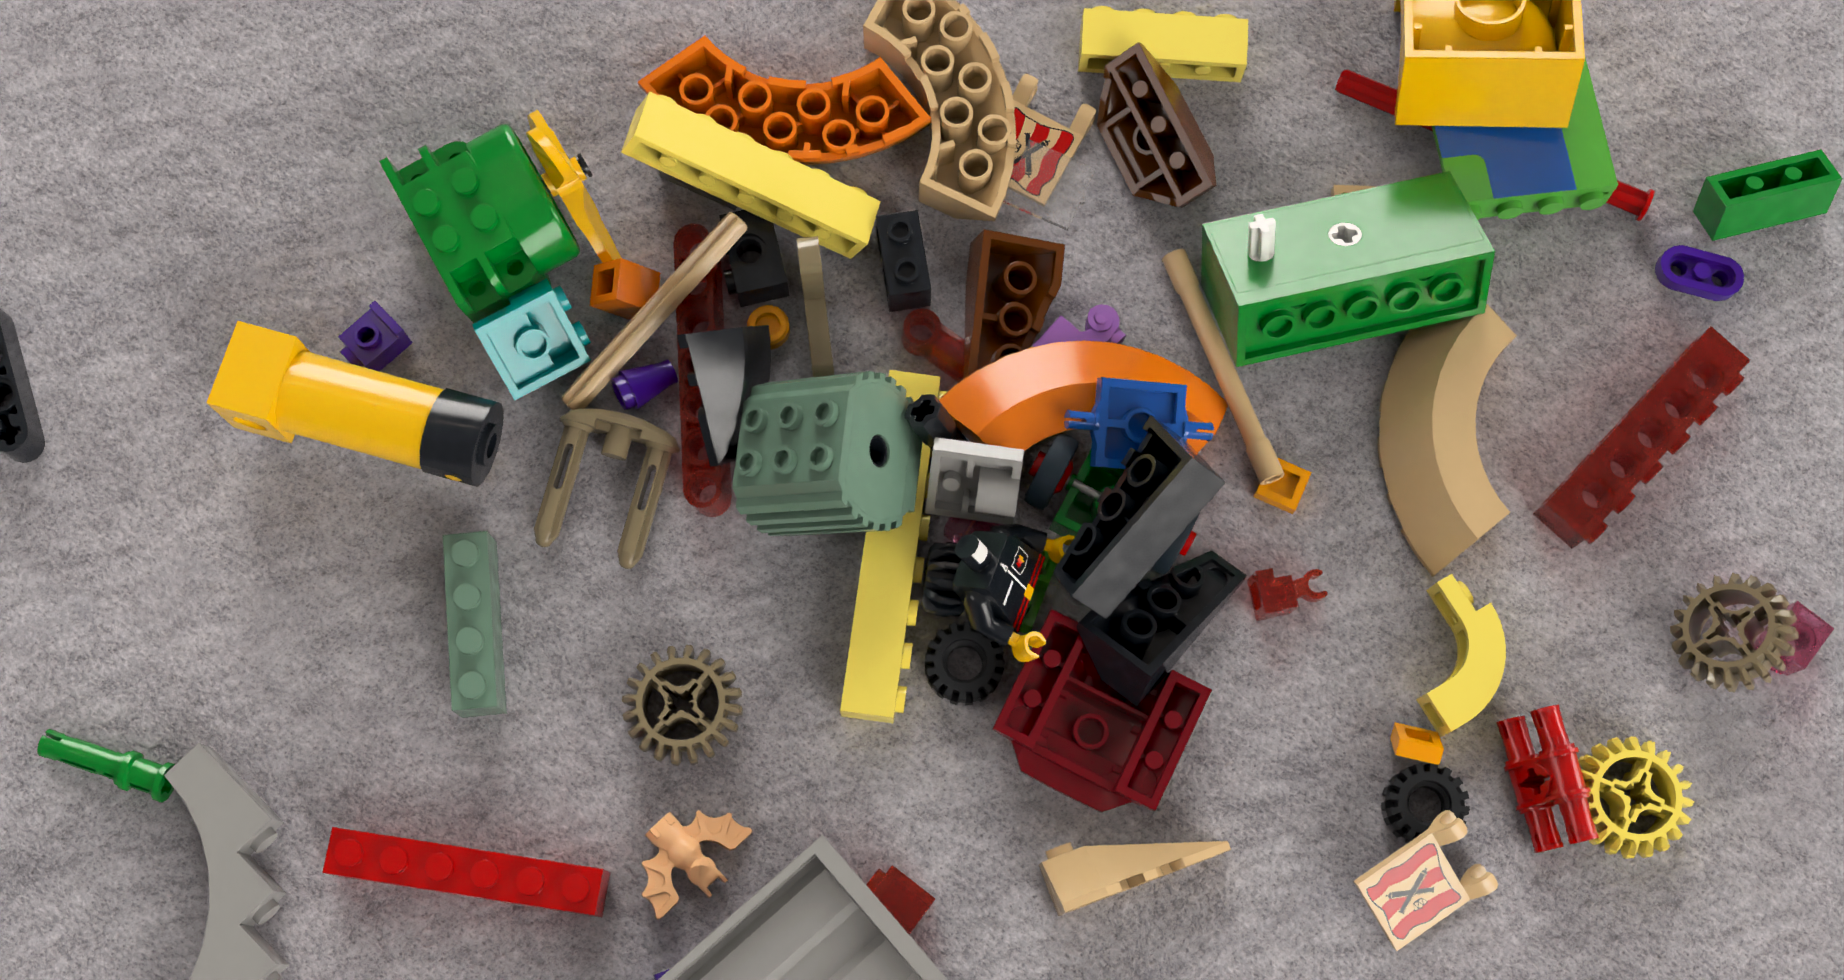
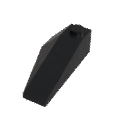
M1211 550L1172 567L1170 573L1151 581L1147 578L1138 582L1136 587L1129 592L1107 619L1091 610L1078 622L1076 628L1101 680L1135 706H1138L1161 682L1245 581L1247 575Z

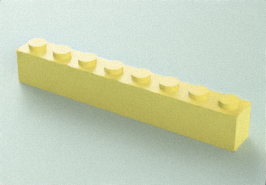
M889 370L888 377L896 380V386L902 385L906 389V397H911L914 402L921 395L926 394L935 395L939 400L948 392L940 391L941 376ZM923 442L915 511L906 513L903 516L902 525L898 528L890 529V531L866 532L840 707L841 717L893 724L895 712L904 713L907 687L899 686L901 669L910 670L913 643L905 642L907 625L916 626L919 600L911 599L913 583H922L925 558L917 557L919 540L927 541L931 517V515H923V507L928 493L930 477L928 471L932 450Z

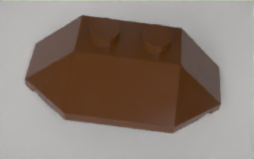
M1138 42L1106 64L1097 127L1132 195L1183 208L1216 187L1214 156L1178 86L1145 46Z

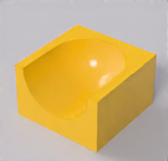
M1394 0V12H1401L1400 60L1395 125L1568 128L1585 62L1581 0Z

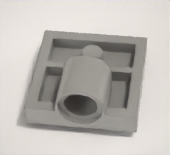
M935 437L925 513L1005 525L1013 524L1024 449Z

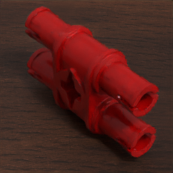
M1559 704L1530 712L1542 751L1538 752L1539 754H1535L1524 715L1496 722L1508 761L1504 762L1505 767L1503 768L1505 772L1508 771L1518 803L1515 806L1516 811H1519L1520 815L1524 814L1531 835L1534 853L1564 847L1552 811V807L1555 805H1559L1570 845L1599 838L1587 798L1591 797L1589 793L1591 788L1586 787L1576 754L1579 752V749L1575 747L1574 743L1570 744Z

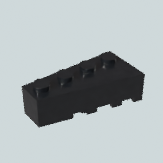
M1150 415L1142 428L1148 433L1136 451L1130 447L1121 464L1126 466L1116 485L1113 489L1106 487L1097 500L1099 503L1098 514L1093 522L1083 523L1053 571L1054 575L1073 598L1106 619L1226 483L1182 437L1152 415Z

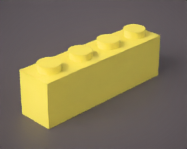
M1096 6L1092 9L1084 8L1080 26L1078 72L1104 73L1106 64L1140 42L1171 78L1241 82L1247 66L1248 19H1240L1230 14H1220L1215 17L1196 16L1188 11H1180L1174 14L1155 13L1153 10L1144 8L1134 11L1114 10L1108 6Z

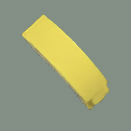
M1453 574L1435 583L1427 590V593L1455 636L1457 661L1451 675L1445 682L1416 699L1440 737L1464 725L1487 706L1499 687L1506 660L1505 636L1502 624L1492 603L1476 611L1472 605L1474 600L1470 590L1463 582H1457Z

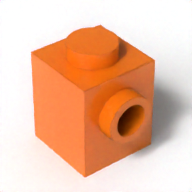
M623 258L594 265L589 306L630 320L659 289L661 273Z

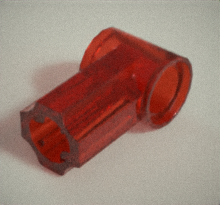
M922 308L911 311L906 316L902 328L901 341L904 348L915 356H922L959 383L964 379V339L943 325L933 311ZM916 325H924L931 330L932 336L926 340H918L911 335L910 329Z

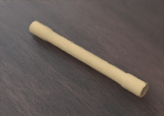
M1185 249L1174 250L1166 254L1162 258V262L1176 293L1182 299L1244 440L1247 455L1260 484L1266 485L1275 482L1285 475L1270 440L1263 432L1199 288V280Z

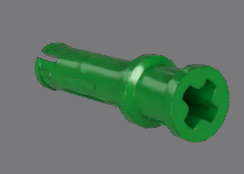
M48 729L45 732L46 736L42 735L38 743L37 753L39 756L57 760L112 779L119 789L128 791L133 788L151 794L153 800L161 803L166 801L174 790L173 786L164 776L175 765L173 763L167 762L162 765L144 759L143 753L134 750L123 754L64 735L53 729Z

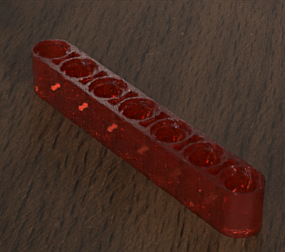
M690 223L677 231L673 242L674 272L690 255L691 248L695 244L702 242L709 234L704 226ZM721 259L700 281L707 282L704 291L697 295H691L690 292L676 308L677 335L693 333L694 328L702 322H709L706 331L724 329ZM677 339L683 492L685 499L699 513L706 517H717L726 512L731 505L730 463L710 467L708 458L698 460V452L705 444L696 413L703 402L699 386H689L687 374L695 372L689 348L680 349ZM716 485L714 497L710 501L700 502L699 498L702 490L707 486Z

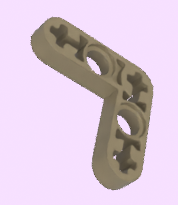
M818 236L797 238L813 377L834 375Z

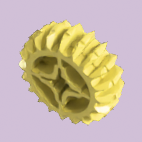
M1618 737L1607 741V747L1601 743L1594 745L1591 748L1593 756L1586 754L1578 760L1584 769L1581 771L1586 787L1591 788V792H1589L1591 797H1588L1587 801L1599 838L1589 840V843L1597 845L1605 840V853L1609 855L1616 854L1620 849L1625 859L1634 858L1637 852L1642 858L1653 856L1654 849L1659 852L1666 851L1670 847L1668 839L1674 841L1679 840L1683 836L1677 825H1686L1692 820L1681 811L1682 808L1693 806L1695 802L1682 795V791L1689 789L1692 783L1685 780L1679 782L1676 776L1682 772L1684 766L1680 764L1669 766L1667 763L1671 752L1667 750L1655 755V742L1647 741L1640 746L1636 737H1628L1624 743ZM1615 762L1633 764L1630 772L1625 773L1622 780L1602 778L1606 770ZM1651 778L1658 789L1659 797L1652 791L1650 785ZM1630 789V797L1625 795L1623 791ZM1600 797L1609 805V818L1602 808ZM1631 798L1635 800V803L1637 804L1630 806ZM1639 814L1643 816L1652 814L1657 817L1654 824L1644 833L1635 834L1627 832L1629 825L1636 822Z

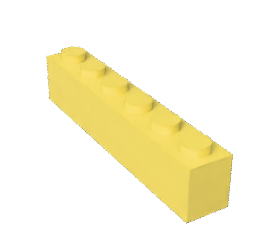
M649 92L637 107L621 153L804 238L818 236L819 245L849 259H852L868 245L881 202L867 195L861 188L845 185L831 178L823 170L812 169L793 160L785 152L774 151L755 142L751 136L745 133L734 132L717 124L710 116L696 114L677 105L672 98L656 95L652 92Z

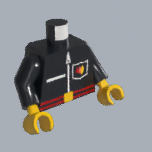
M1020 524L995 525L989 532L974 531L972 534L963 536L955 547V553L961 561L953 579V589L964 604L970 627L1002 646L1006 644L1011 645L1012 654L1017 661L1030 662L1039 658V655L1029 649L1028 644L1035 648L1046 645L1045 637L1037 631L1029 632L1023 636L1017 633H1019L1046 559L1041 553L1043 550L1047 551L1050 559L1055 563H1059L1065 554L1063 552V544L1070 546L1075 536L1067 535L1050 539L1047 538L1046 532Z

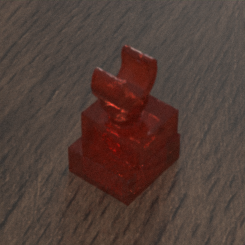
M1273 568L1255 571L1247 579L1256 621L1272 619L1276 616L1292 613L1299 607L1297 599L1303 598L1308 602H1318L1328 595L1327 591L1313 592L1308 586L1310 579H1317L1323 574L1322 570H1310L1294 581L1291 575L1275 578Z

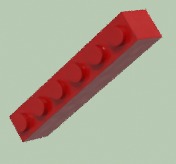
M332 827L322 873L338 877L601 918L603 917L611 872L600 868Z

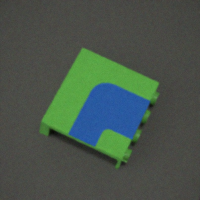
M1586 57L1568 128L1432 126L1442 172H1451L1477 220L1498 216L1500 219H1511L1522 213L1538 211L1540 214L1549 215L1565 208L1580 207L1582 210H1592L1606 204L1618 186Z

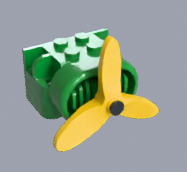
M538 110L527 115L531 130L527 131L526 135L532 144L534 153L546 171L541 175L515 131L508 124H500L467 143L454 141L433 152L425 144L418 148L422 158L399 171L387 157L379 161L456 305L473 323L510 305L511 303L508 298L546 278L551 285L547 273L579 255V244L553 198L557 195H560L576 225L584 233L602 263L621 258L601 220L594 201L583 184V181L587 179L586 174L589 178L593 176L581 153L577 154L578 159L575 156L570 159L568 158L555 133L547 125Z

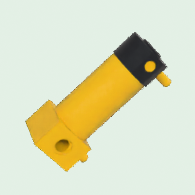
M237 321L206 402L231 426L240 430L291 444L296 434L422 469V472L475 487L481 485L490 472L500 444L504 420L502 403L449 388L444 390L311 353L296 336L242 321Z

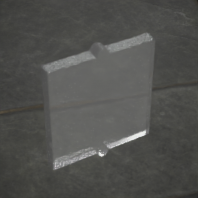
M1029 140L1018 165L1013 166V176L1003 203L1068 231L1079 206L1086 202L1085 193L1096 168Z

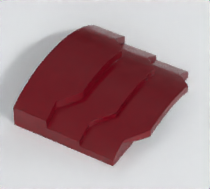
M1051 609L1039 632L1045 637L1046 645L1039 648H1031V651L1039 655V658L1024 663L992 730L1011 741L1021 773L1087 807L1102 813L1132 802L1151 811H1156L1212 689L1171 670L1138 706H1135L1101 680L1076 628L1078 622Z

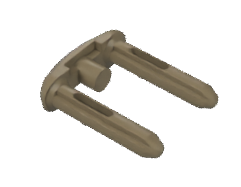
M580 408L570 410L560 417V422L563 423L564 429L534 526L535 541L541 547H548L559 536L589 433L606 434L601 454L622 461H626L631 441L642 443L647 447L617 549L620 566L625 569H631L643 556L671 456L674 453H679L680 448L673 436L643 419L604 409ZM573 448L562 486L558 489L568 452ZM656 470L644 510H640L651 472Z

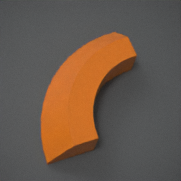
M1086 340L1055 342L1003 356L1001 359L981 369H977L954 385L939 399L956 422V426L970 442L1024 449V451L1050 436L1073 430L1070 428L1066 429L1064 421L1081 422V419L1064 418L1067 410L1092 411L1096 398L1097 378L1099 377L1187 385L1185 408L1189 418L1188 421L1212 422L1214 430H1197V432L1214 433L1213 436L1216 434L1228 408L1226 400L1210 385L1187 369L1164 357L1131 346ZM1187 439L1186 442L1198 453L1209 441Z

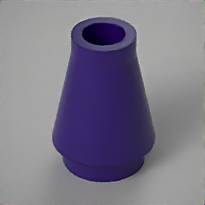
M668 359L655 364L621 370L618 372L619 376L611 379L614 394L624 410L632 407L638 410L666 388L678 383L675 369Z

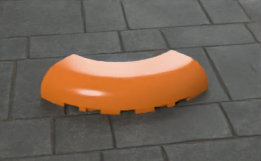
M704 35L638 81L639 87L646 94L652 92L656 95L670 97L677 105L696 114L710 116L717 124L734 132L745 133L751 136L755 142L774 151L785 152L793 160L803 165L831 164L874 154L909 139L931 123V117L881 57L855 71L831 77L829 82L806 84V80H789L769 76L767 79L747 71L745 66L724 54Z

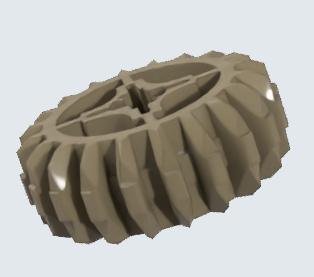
M1732 573L1728 583L1725 584L1720 576L1714 575L1713 587L1709 589L1702 583H1697L1696 588L1699 595L1696 598L1690 595H1683V601L1688 608L1687 610H1674L1675 618L1681 623L1670 626V633L1675 638H1678L1671 644L1674 652L1681 655L1678 660L1680 665L1684 669H1691L1690 675L1696 681L1706 679L1707 685L1715 690L1724 682L1725 688L1735 693L1739 681H1742L1748 690H1754V678L1760 676L1764 682L1771 683L1772 677L1768 671L1772 667L1785 671L1786 665L1780 659V656H1795V649L1788 642L1799 639V633L1796 628L1790 626L1796 622L1797 618L1792 610H1787L1789 602L1786 597L1781 594L1776 595L1777 590L1771 583L1767 582L1761 586L1759 579L1752 575L1743 583L1739 574ZM1735 604L1754 606L1751 609L1746 606L1738 611H1731L1725 608ZM1712 616V625L1705 633L1702 634L1703 639L1700 640L1703 626L1705 625L1706 621ZM1725 621H1728L1733 628L1737 627L1738 635L1743 641L1742 645L1734 637H1730L1729 629L1724 624ZM1768 624L1766 637L1760 647L1755 650L1754 642L1756 637L1765 631L1763 626ZM1728 654H1737L1743 657L1740 660L1726 662L1712 659L1716 656L1722 658Z
M692 645L685 646L682 658H678V653L674 646H668V660L662 661L660 655L657 652H653L650 656L656 666L649 670L643 663L637 665L636 668L644 676L642 681L628 678L627 685L636 690L637 694L623 695L622 702L629 706H635V709L626 711L622 716L625 722H639L631 727L628 734L632 739L646 734L639 745L643 752L649 751L657 744L654 752V758L657 761L661 762L666 757L668 750H670L671 763L673 765H680L682 752H687L690 763L695 765L698 764L699 759L696 750L703 748L704 753L711 759L715 756L713 748L709 745L712 741L716 740L721 746L727 747L729 741L721 734L723 728L730 732L738 731L739 726L734 721L729 720L728 716L743 714L742 706L730 704V701L742 697V691L740 688L735 687L726 688L737 679L736 675L731 671L719 676L726 663L722 658H719L709 666L711 652L708 649H703L697 660H695ZM680 671H692L701 674L697 680L693 678L683 686H674L663 679L672 673ZM712 683L717 688L719 698L718 710L713 722L705 716L700 708L701 701L707 694L705 690ZM655 689L664 698L665 705L663 711L658 716L660 720L652 728L647 708L650 694ZM667 692H671L676 698L680 697L683 700L688 699L690 696L693 697V700L688 702L691 704L693 712L699 718L696 719L689 712L686 713L683 710H679L674 714L672 710L677 708ZM685 723L692 724L702 731L701 734L685 740H674L664 737L669 730L673 731L676 727Z

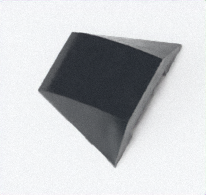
M769 325L677 335L680 349L689 348L695 371L687 374L689 386H699L703 404L698 409L697 417L710 467L736 461L743 403L751 396L753 386L767 383L770 380L771 345Z

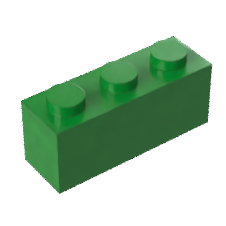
M1822 149L1706 177L1693 213L1711 240L1715 241L1825 214L1828 212L1843 178Z

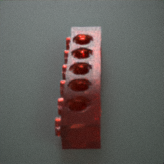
M1710 326L1684 350L1535 510L1533 515L1571 549L1584 540L1592 544L1608 528V525L1603 520L1613 510L1616 514L1621 513L1636 497L1631 491L1639 481L1647 484L1663 468V465L1658 460L1667 451L1672 455L1675 454L1690 439L1691 436L1686 430L1695 421L1700 426L1718 408L1713 403L1716 397L1721 392L1728 396L1745 379L1739 372L1751 360ZM1693 374L1702 378L1705 383V389L1699 387L1694 382ZM1665 403L1671 404L1676 408L1679 418H1675L1667 412ZM1638 432L1644 433L1649 437L1652 444L1651 448L1644 446L1639 441ZM1610 462H1616L1623 468L1624 478L1618 477L1613 473ZM1583 491L1591 493L1596 498L1597 508L1590 507L1585 503L1582 496Z

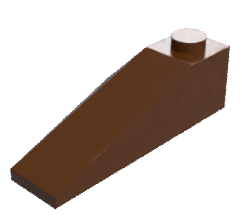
M984 229L970 243L965 291L964 378L977 369H981L1001 359L1003 356L1031 348L1036 335L1043 326L1044 318L1052 300L1056 297L1061 287L1065 244Z

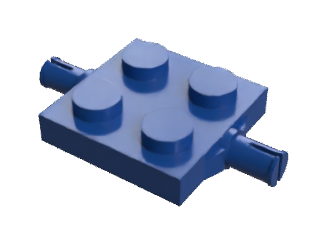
M1099 377L1097 378L1096 398L1092 411L1067 410L1064 417L1081 419V422L1064 421L1066 429L1090 430L1092 439L1090 466L1125 469L1126 466L1121 464L1130 447L1136 451L1148 433L1142 428L1150 415L1185 441L1187 439L1211 441L1214 434L1197 432V430H1214L1212 422L1188 421L1189 418L1185 408L1187 385Z

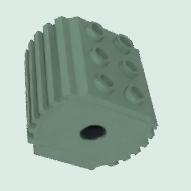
M873 371L767 382L753 386L751 396L743 403L732 488L737 498V510L741 515L747 514V523L751 526L757 525L759 532L768 533L769 536L890 531V529L898 528L902 525L903 516L906 513L915 511L922 440L904 418L908 405L914 403L913 399L906 397V389L902 385L896 386L894 378L886 377L884 373H875Z

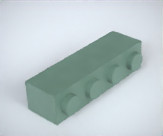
M488 531L442 535L452 711L462 718L507 714L497 542Z

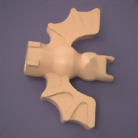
M698 810L694 821L688 826H682L671 812L660 819L645 835L654 846L659 848V853L653 859L642 862V866L648 876V883L642 892V897L652 904L655 918L660 920L678 903L679 896L673 887L671 877L674 867L685 870L691 883L697 885L708 898L712 896L708 887L717 878L724 883L728 881L716 868L714 861L702 854L700 843L713 842L729 851L735 850L752 833V829L739 825L734 821L731 813L712 818Z

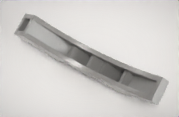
M198 743L164 775L183 799L200 833L208 866V917L204 942L190 980H283L280 974L289 964L253 926L256 923L262 925L272 918L280 908L277 902L287 893L258 864L251 854L253 852L260 853L268 848L278 836L275 831L284 822L213 748Z

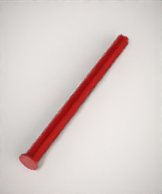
M1348 69L1342 71L1335 87L1336 92L1395 116L1397 89ZM1418 125L1433 132L1432 126ZM1617 180L1618 186L1606 203L1636 215L1635 220L1641 221L1652 202L1655 191L1649 189L1646 192Z

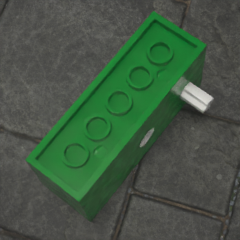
M1447 171L1202 224L1201 286L1235 366L1240 367L1483 314L1486 309L1495 250L1451 172Z

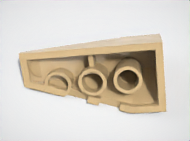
M1228 841L1097 845L1083 846L1073 850L1071 842L1046 851L1048 860L1041 862L1039 867L1057 915L1061 916L1231 850Z

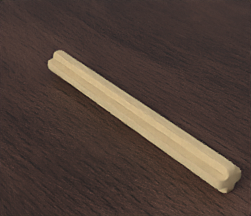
M733 212L726 214L562 395V400L571 410L585 409L747 231L746 223Z

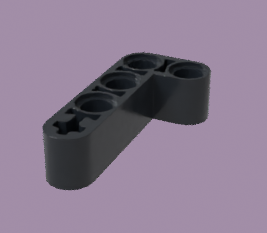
M0 309V354H2L0 361V452L14 461L27 463L37 459L42 454L45 447V437L14 322L8 314ZM12 393L13 396L10 402L1 407L3 398Z

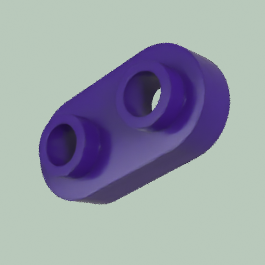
M1677 245L1667 249L1658 258L1655 265L1657 279L1666 288L1713 301H1725L1731 298L1741 289L1744 283V272L1741 266L1732 258L1684 245ZM1676 266L1679 268L1681 276L1675 275L1670 267ZM1712 276L1721 280L1722 287L1716 286L1713 283Z

